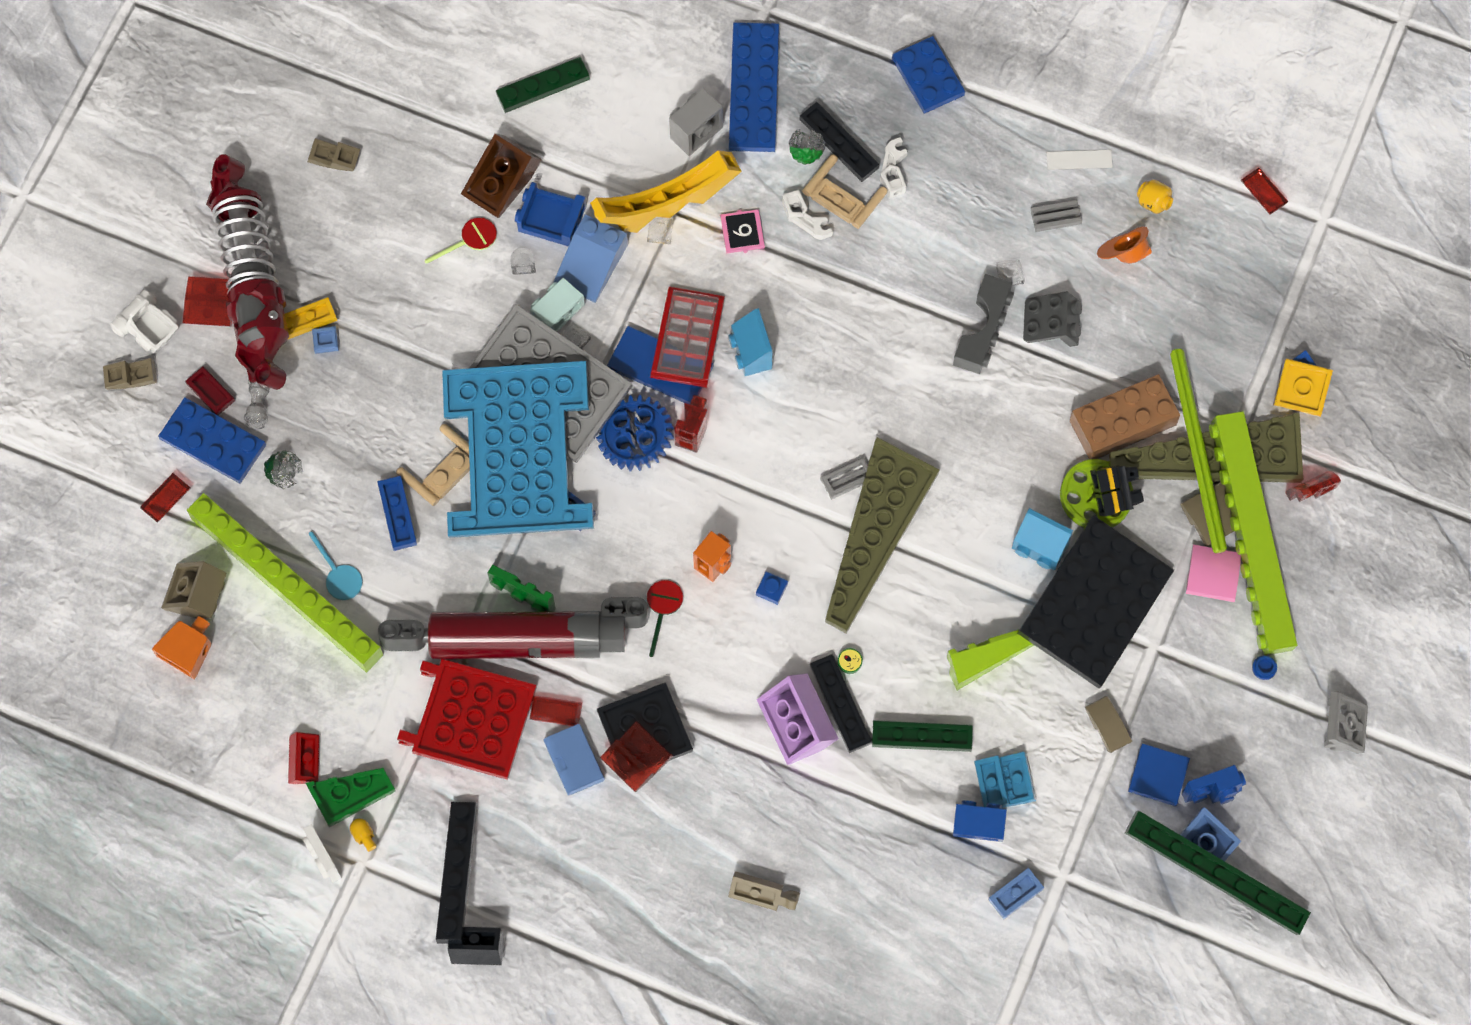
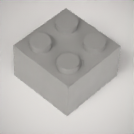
M704 88L698 93H693L688 98L687 103L681 108H675L671 112L669 117L670 139L690 156L723 128V107Z

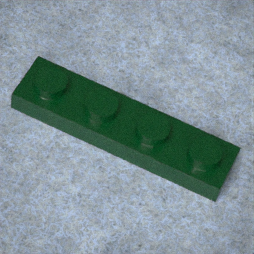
M578 57L497 89L496 95L504 112L507 113L590 80V75L581 57Z
M873 721L872 747L971 752L973 725Z

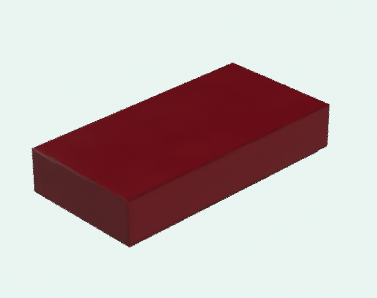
M204 366L185 381L186 385L216 415H220L235 402L234 397Z

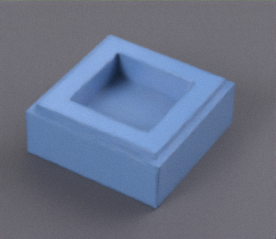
M336 326L312 329L315 354L339 351Z

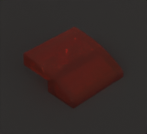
M188 276L183 323L232 327V321L228 317L226 302L228 301L227 292L229 290L226 287V283L229 279Z
M635 722L619 740L616 739L600 758L634 792H637L661 770L673 755L639 722Z

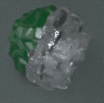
M278 451L264 462L265 476L270 480L271 484L282 489L290 488L297 484L292 479L296 473H303L301 459L290 451Z

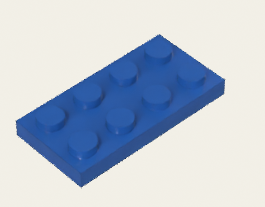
M185 397L158 435L160 440L239 484L242 483L266 447L265 441Z

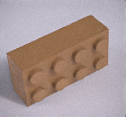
M1158 374L1072 410L1070 423L1088 458L1099 459L1110 454V452L1118 451L1177 426L1180 413Z

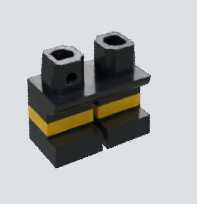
M1118 465L1090 470L1094 492H1100L1095 494L1099 516H1110L1121 511L1132 510L1134 505L1144 502L1141 489L1130 491L1128 482L1139 480L1137 467Z

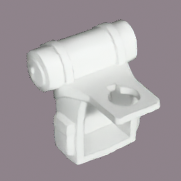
M143 290L115 317L110 325L113 332L117 335L125 337L130 333L136 337L135 341L147 352L152 351L155 353L170 340L179 326L177 325V320L165 309L161 311L155 306L158 303L155 295L152 292Z

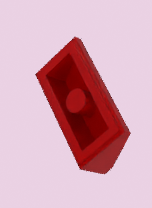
M295 732L289 737L288 783L305 784L312 781L318 782L319 734Z

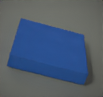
M1142 743L1128 792L1177 806L1190 758Z

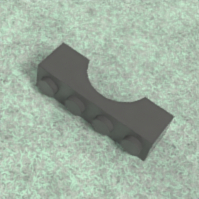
M985 274L977 295L976 304L986 314L987 324L978 333L961 337L954 356L953 366L977 374L981 373L983 367H988L992 355L988 351L990 346L995 347L999 337V333H996L998 325L1003 326L1007 313L1003 312L1005 305L1010 306L1014 296V292H1011V282Z

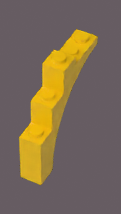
M718 150L691 170L659 186L626 196L612 198L596 197L590 204L594 210L595 217L600 223L617 224L622 231L637 233L655 217L671 218L689 202L704 204L742 171L732 152Z

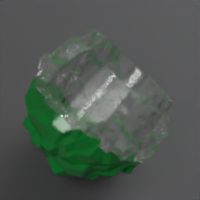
M800 129L795 130L788 143L793 159L803 165L815 162V160L822 156L825 150V141L822 138V134L816 133L811 130L810 134L800 132Z

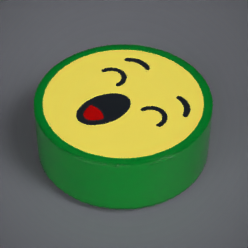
M852 648L843 650L838 657L839 669L846 674L858 672L863 661L861 654Z

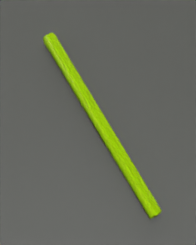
M1181 348L1171 351L1170 356L1212 550L1214 553L1225 552L1227 546L1185 353Z

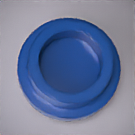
M1259 656L1252 664V671L1257 678L1269 680L1275 676L1277 664L1269 656Z

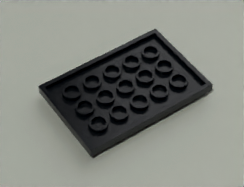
M1093 515L1017 634L1097 688H1101L1174 572V569Z

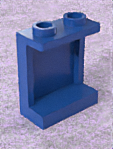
M532 182L530 188H526L523 193L522 202L524 204L522 209H518L514 221L517 223L518 232L569 247L586 209L585 196L576 194L575 199L538 189L537 183Z

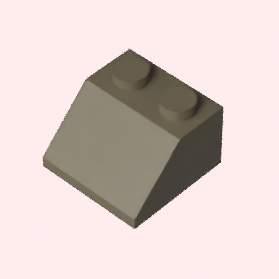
M204 561L177 563L161 608L193 618L198 616L212 618L217 608L219 594L224 588V580L227 573Z

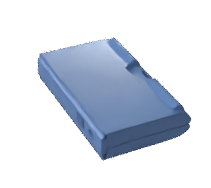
M580 724L543 739L567 795L575 794L605 780Z

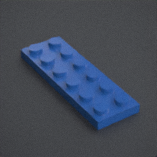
M733 22L729 151L775 152L779 24Z

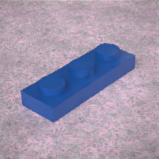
M401 476L377 481L393 550L417 546Z

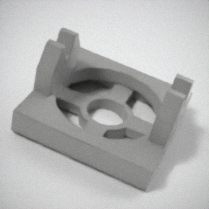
M1339 691L1331 692L1328 699V706H1330L1327 740L1324 742V747H1330V750L1334 751L1350 750L1357 754L1364 753L1368 705ZM1341 709H1347L1344 715L1340 713ZM1349 716H1350L1351 719H1352V723H1353L1352 728H1350V727L1348 726V717H1349ZM1339 722L1342 723L1345 729L1344 738L1339 733Z

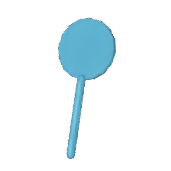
M309 532V536L332 568V571L329 572L326 578L328 592L339 600L354 598L362 588L360 572L349 565L336 567L314 533Z

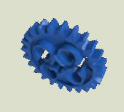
M631 395L628 402L625 403L622 400L620 406L616 408L599 432L601 435L596 437L597 441L601 443L598 447L601 452H604L603 456L605 459H609L613 466L617 463L621 470L626 465L629 471H632L634 465H636L639 471L642 470V464H646L648 468H651L650 461L652 460L659 463L657 456L659 454L666 456L663 449L672 447L667 440L674 439L673 434L670 432L674 430L673 424L670 423L672 418L667 414L666 408H661L659 401L653 403L651 397H648L644 402L641 395L638 396L637 401H634ZM626 410L629 412L636 411L641 420L646 417H650V420L646 423H640L637 417H634V424L638 429L635 433L634 425ZM627 421L625 426L618 427L621 422ZM636 434L639 447L645 456L635 455L630 446L626 449L620 448L623 444L630 443L636 449V441L633 438ZM653 439L649 445H643L646 440Z

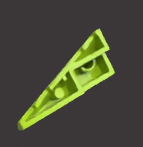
M1019 630L989 638L987 641L976 645L975 643L968 644L966 649L959 652L955 648L948 650L947 659L951 666L949 674L956 690L963 688L1034 645L1017 634Z

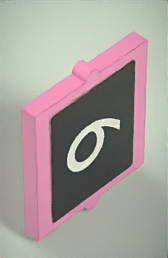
M759 209L743 212L738 210L735 213L720 215L726 254L741 251L747 253L749 250L765 248Z

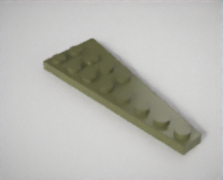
M1293 413L1292 415L1280 418L1277 416L1261 422H1249L1247 427L1260 482L1302 483L1304 479L1300 413ZM1209 431L1203 432L1202 436L1212 481H1220V461L1217 462L1214 455L1215 439L1211 438ZM1179 437L1176 440L1163 443L1162 441L1156 442L1153 445L1140 448L1123 449L1110 452L1109 467L1118 465L1137 467L1139 479L1197 480L1188 437Z
M878 437L874 442L825 623L846 634L940 471Z

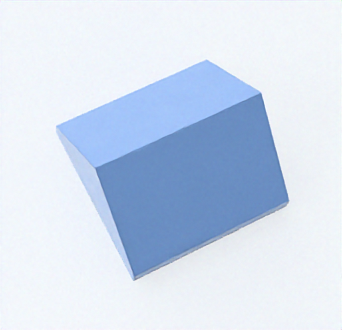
M1205 807L1198 812L1180 834L1223 861L1230 856L1241 842Z

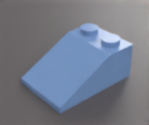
M585 214L572 237L554 282L558 283L564 278L583 294L584 298L596 303L628 246L627 233L605 223H600L599 220Z

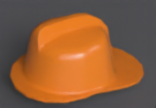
M1138 227L1105 242L1097 251L1098 257L1101 259L1116 257L1121 262L1128 264L1140 261L1152 252L1146 239L1149 232L1148 228Z

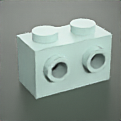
M562 278L558 283L554 282L548 288L547 294L544 297L538 298L533 302L530 313L557 332L585 305L584 295Z

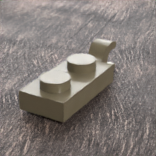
M735 871L728 897L777 911L779 905L795 910L800 893L791 890L783 892L784 885Z

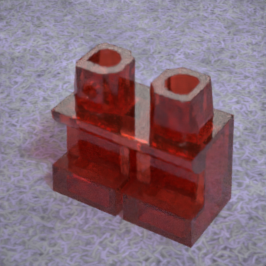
M693 395L690 404L684 403V421L678 419L674 427L675 446L698 452L707 429L706 398Z

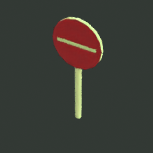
M485 218L470 219L462 228V241L425 259V263H430L465 244L474 250L489 248L496 240L497 231L494 224Z

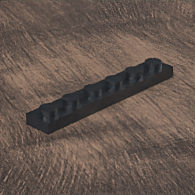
M451 802L436 931L437 944L463 943L477 813L476 802Z

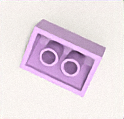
M808 673L788 676L756 699L787 765L816 754L839 739Z

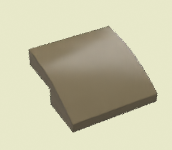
M1219 482L1214 485V491L1225 537L1234 531H1232L1230 526L1231 510L1225 504L1226 488L1225 485ZM1199 493L1180 505L1189 523L1195 526L1204 545L1208 546L1211 544L1201 494Z

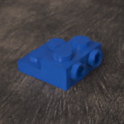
M1233 765L1188 781L1182 796L1185 803L1190 801L1199 803L1208 798L1207 795H1209L1212 804L1219 801L1220 804H1226L1235 799L1234 796L1242 791V786L1246 785L1245 777Z

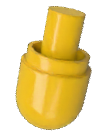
M362 818L353 820L350 824V833L359 845L364 844L368 852L374 850L377 846L372 840L374 834L369 823Z

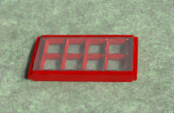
M669 287L650 378L707 388L725 296Z

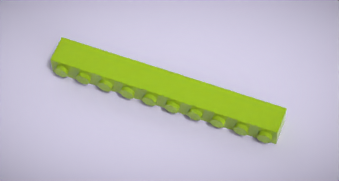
M1242 411L1217 415L1209 425V433L1211 438L1215 439L1214 455L1216 461H1220L1221 470L1219 476L1221 484L1225 485L1227 492L1225 494V504L1227 508H1230L1232 514L1230 526L1237 536L1235 541L1236 552L1242 558L1241 574L1247 580V600L1252 602L1253 611L1251 612L1253 625H1257L1259 633L1257 635V645L1259 649H1262L1263 655L1293 651L1298 645L1245 414Z
M205 493L187 509L193 522L367 673L383 656L381 647Z

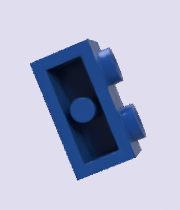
M962 801L961 804H956L953 837L1003 842L1007 810L1001 809L1002 805L987 803L986 807L976 806L977 802Z

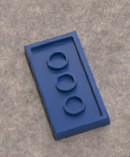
M627 326L607 367L620 375L693 407L703 387L650 378L658 339ZM668 343L665 345V349L683 351ZM663 354L661 367L679 370L681 356ZM686 357L684 371L701 373L704 360Z

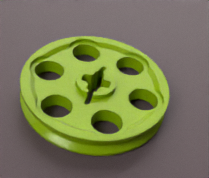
M1101 459L1082 461L1073 466L1064 477L1060 488L1062 507L1067 516L1081 527L1085 528L1088 520L1084 518V512L1093 511L1098 519L1110 527H1115L1121 523L1130 511H1121L1118 517L1099 516L1096 497L1090 501L1094 491L1090 470L1109 467V461ZM1081 472L1085 474L1087 480L1079 483L1075 481L1073 475ZM1130 481V482H1128V483H1129V488H1130V491H1131V490H1133V486H1132V483H1131V481ZM1071 493L1077 494L1080 502L1071 504L1067 500V495Z

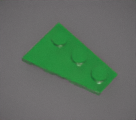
M492 565L487 572L490 584L500 591L503 589L507 590L516 601L520 603L525 601L530 604L533 611H555L556 607L552 593L545 591L542 594L536 585L530 582L523 585L517 576L495 565Z
M384 768L354 773L353 775L340 778H328V780L305 783L329 828L396 792Z

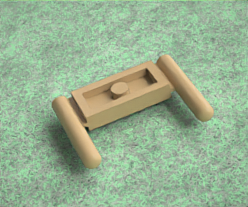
M831 154L802 192L830 212L859 229L887 194V189L883 186L880 187L865 206L859 199L828 179H824L838 161L837 156Z
M442 424L440 431L455 443L458 448L456 447L423 480V483H420L403 467L398 468L396 474L401 476L402 480L432 506H435L470 471L469 443L447 424Z

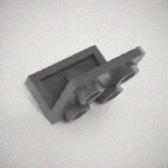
M1068 291L1027 298L1024 310L1023 340L1027 343L1060 338L1069 347L1078 346L1079 336L1081 335L1079 320L1082 313L1080 301Z

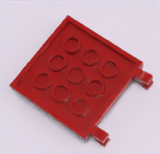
M441 659L440 665L422 661L420 667L421 675L436 678L417 735L400 729L397 738L399 740L398 743L405 746H413V754L508 780L537 686Z

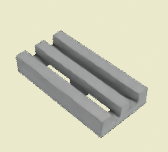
M1077 200L1031 208L1035 232L1082 224ZM1073 215H1074V217H1075V218H1070V219H1064V220H1059V221H1053V222H1047V223H1041V224H1039V221H1044V220H1050V219L1055 220V219H1060V218H1062V217L1073 216Z
M864 457L821 476L820 480L824 484L826 491H828L830 499L832 500L862 486L865 476L833 491L834 488L866 474L868 464ZM861 465L863 466V469L856 471L852 474H849L831 484L829 483V480L836 478L848 471H851Z

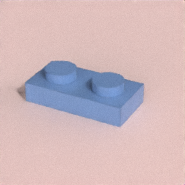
M1027 868L990 896L988 900L1001 917L1005 919L1044 890V886L1032 871Z

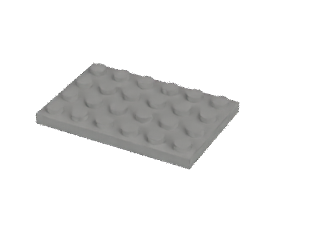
M517 304L470 366V368L586 361L589 410L565 412L567 457L576 463L633 386L631 382Z

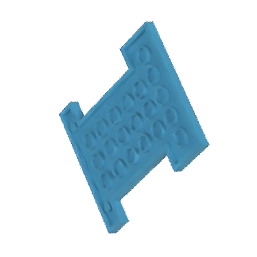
M576 361L442 370L444 418H468L471 511L447 512L448 537L594 529L593 504L569 505L565 412L589 410L587 362Z

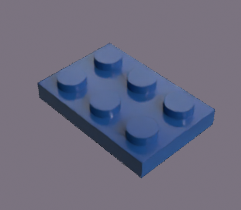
M933 36L892 54L893 62L924 114L965 96L963 86Z

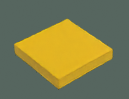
M1285 359L1273 405L1321 417L1333 370Z

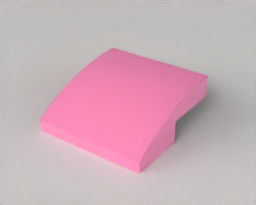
M1193 544L1186 594L1235 602L1241 555L1227 550L1222 553H1214L1210 547Z

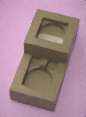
M315 138L307 162L331 169L354 171L360 149L340 142L334 145Z
M151 358L133 363L121 361L103 366L104 383L107 390L134 388L157 383L155 361Z
M1107 696L1085 706L1093 727L1098 730L1108 752L1112 753L1132 742L1120 716Z

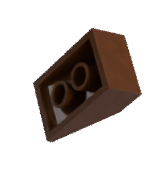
M494 134L461 195L495 217L500 218L531 180L542 159L508 137Z

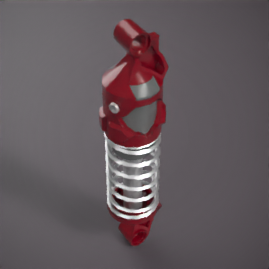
M222 154L216 158L213 165L212 180L210 181L212 191L206 205L212 211L214 222L219 224L215 232L216 235L221 237L218 246L224 251L220 258L222 262L227 264L223 273L230 278L226 283V287L229 289L227 292L228 301L226 302L228 317L234 324L237 341L235 357L247 369L250 382H257L278 390L286 382L285 371L273 363L279 348L289 338L284 308L287 306L283 289L279 287L278 280L274 277L276 269L272 264L273 254L269 251L271 246L270 240L266 237L268 229L264 224L265 214L262 212L261 195L256 191L237 184L244 175L245 166L242 162ZM259 214H260V218H261L260 221L254 219V218H255L256 216H258ZM250 222H254L259 225L251 230ZM223 226H231L232 233L223 235L220 229ZM261 227L263 228V234L257 232ZM252 235L259 236L261 239L254 243ZM226 239H234L235 246L225 248L222 243ZM262 241H265L266 248L260 246L259 244ZM255 248L264 252L256 257ZM230 252L236 253L237 260L230 262L226 260L225 256ZM266 253L268 254V261L261 259ZM231 266H237L231 274L228 273V269ZM268 267L271 268V274H269Z

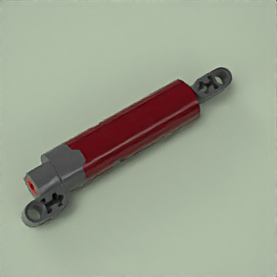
M611 597L602 602L601 611L432 612L429 617L428 628H424V625L418 620H386L378 626L380 645L386 651H419L428 643L429 655L432 659L600 658V652H625V628H642L648 622V605L644 599L639 597ZM635 611L642 612L640 614H633ZM388 634H394L392 637H385Z

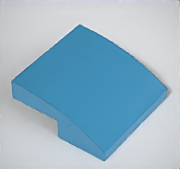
M1025 752L1003 757L997 755L974 761L984 807H986L987 803L1002 805L1001 808L1036 801L1027 754Z

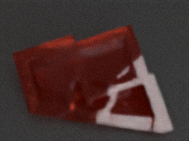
M1327 471L1290 488L1285 493L1290 501L1297 498L1301 502L1313 495L1316 499L1336 489L1341 480L1334 472Z

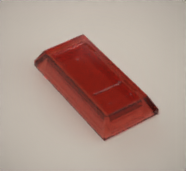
M1257 168L1241 179V182L1269 215L1288 203V200L1260 168Z
M172 473L140 506V509L158 523L191 487Z
M534 696L529 719L574 726L579 724L582 702Z

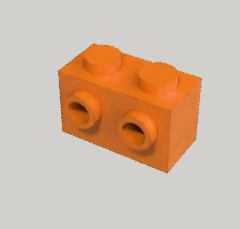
M711 531L693 552L694 569L712 582L715 581L720 573L724 575L732 564L730 562L732 556L730 541L720 533L715 534Z

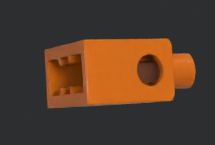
M200 616L196 618L191 627L182 621H178L152 648L154 654L195 680L211 647L209 638L203 635L210 623Z

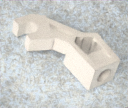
M901 137L891 140L885 147L886 153L880 174V182L887 189L889 199L906 193V184L899 167L896 166L907 156L906 149L901 151L896 149V147L902 146L903 141ZM890 175H894L895 180L888 182L887 178Z
M799 190L782 195V204L788 221L793 222L808 232L813 238L823 240L833 236L831 228L827 230L821 228L828 224L827 217H811L807 214L808 208ZM800 207L801 212L792 211V209Z

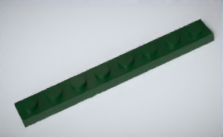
M1136 811L1125 831L1126 835L1293 934L1300 935L1311 912L1141 811Z

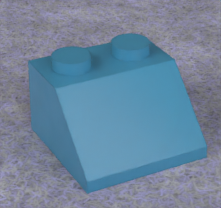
M759 308L754 309L732 324L731 334L728 335L731 348H736L738 354L735 356L738 370H743L744 376L772 369L773 351Z
M1029 508L1014 539L1012 549L1023 558L1029 557L1037 561V564L1042 568L1056 570L1069 546L1073 530Z

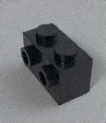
M464 927L463 943L448 944L447 949L451 964L502 965L504 939L501 928Z

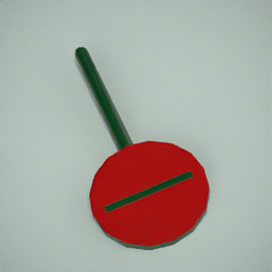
M661 580L654 583L647 593L649 607L659 614L649 653L650 657H653L663 615L676 612L683 602L681 588L669 580Z

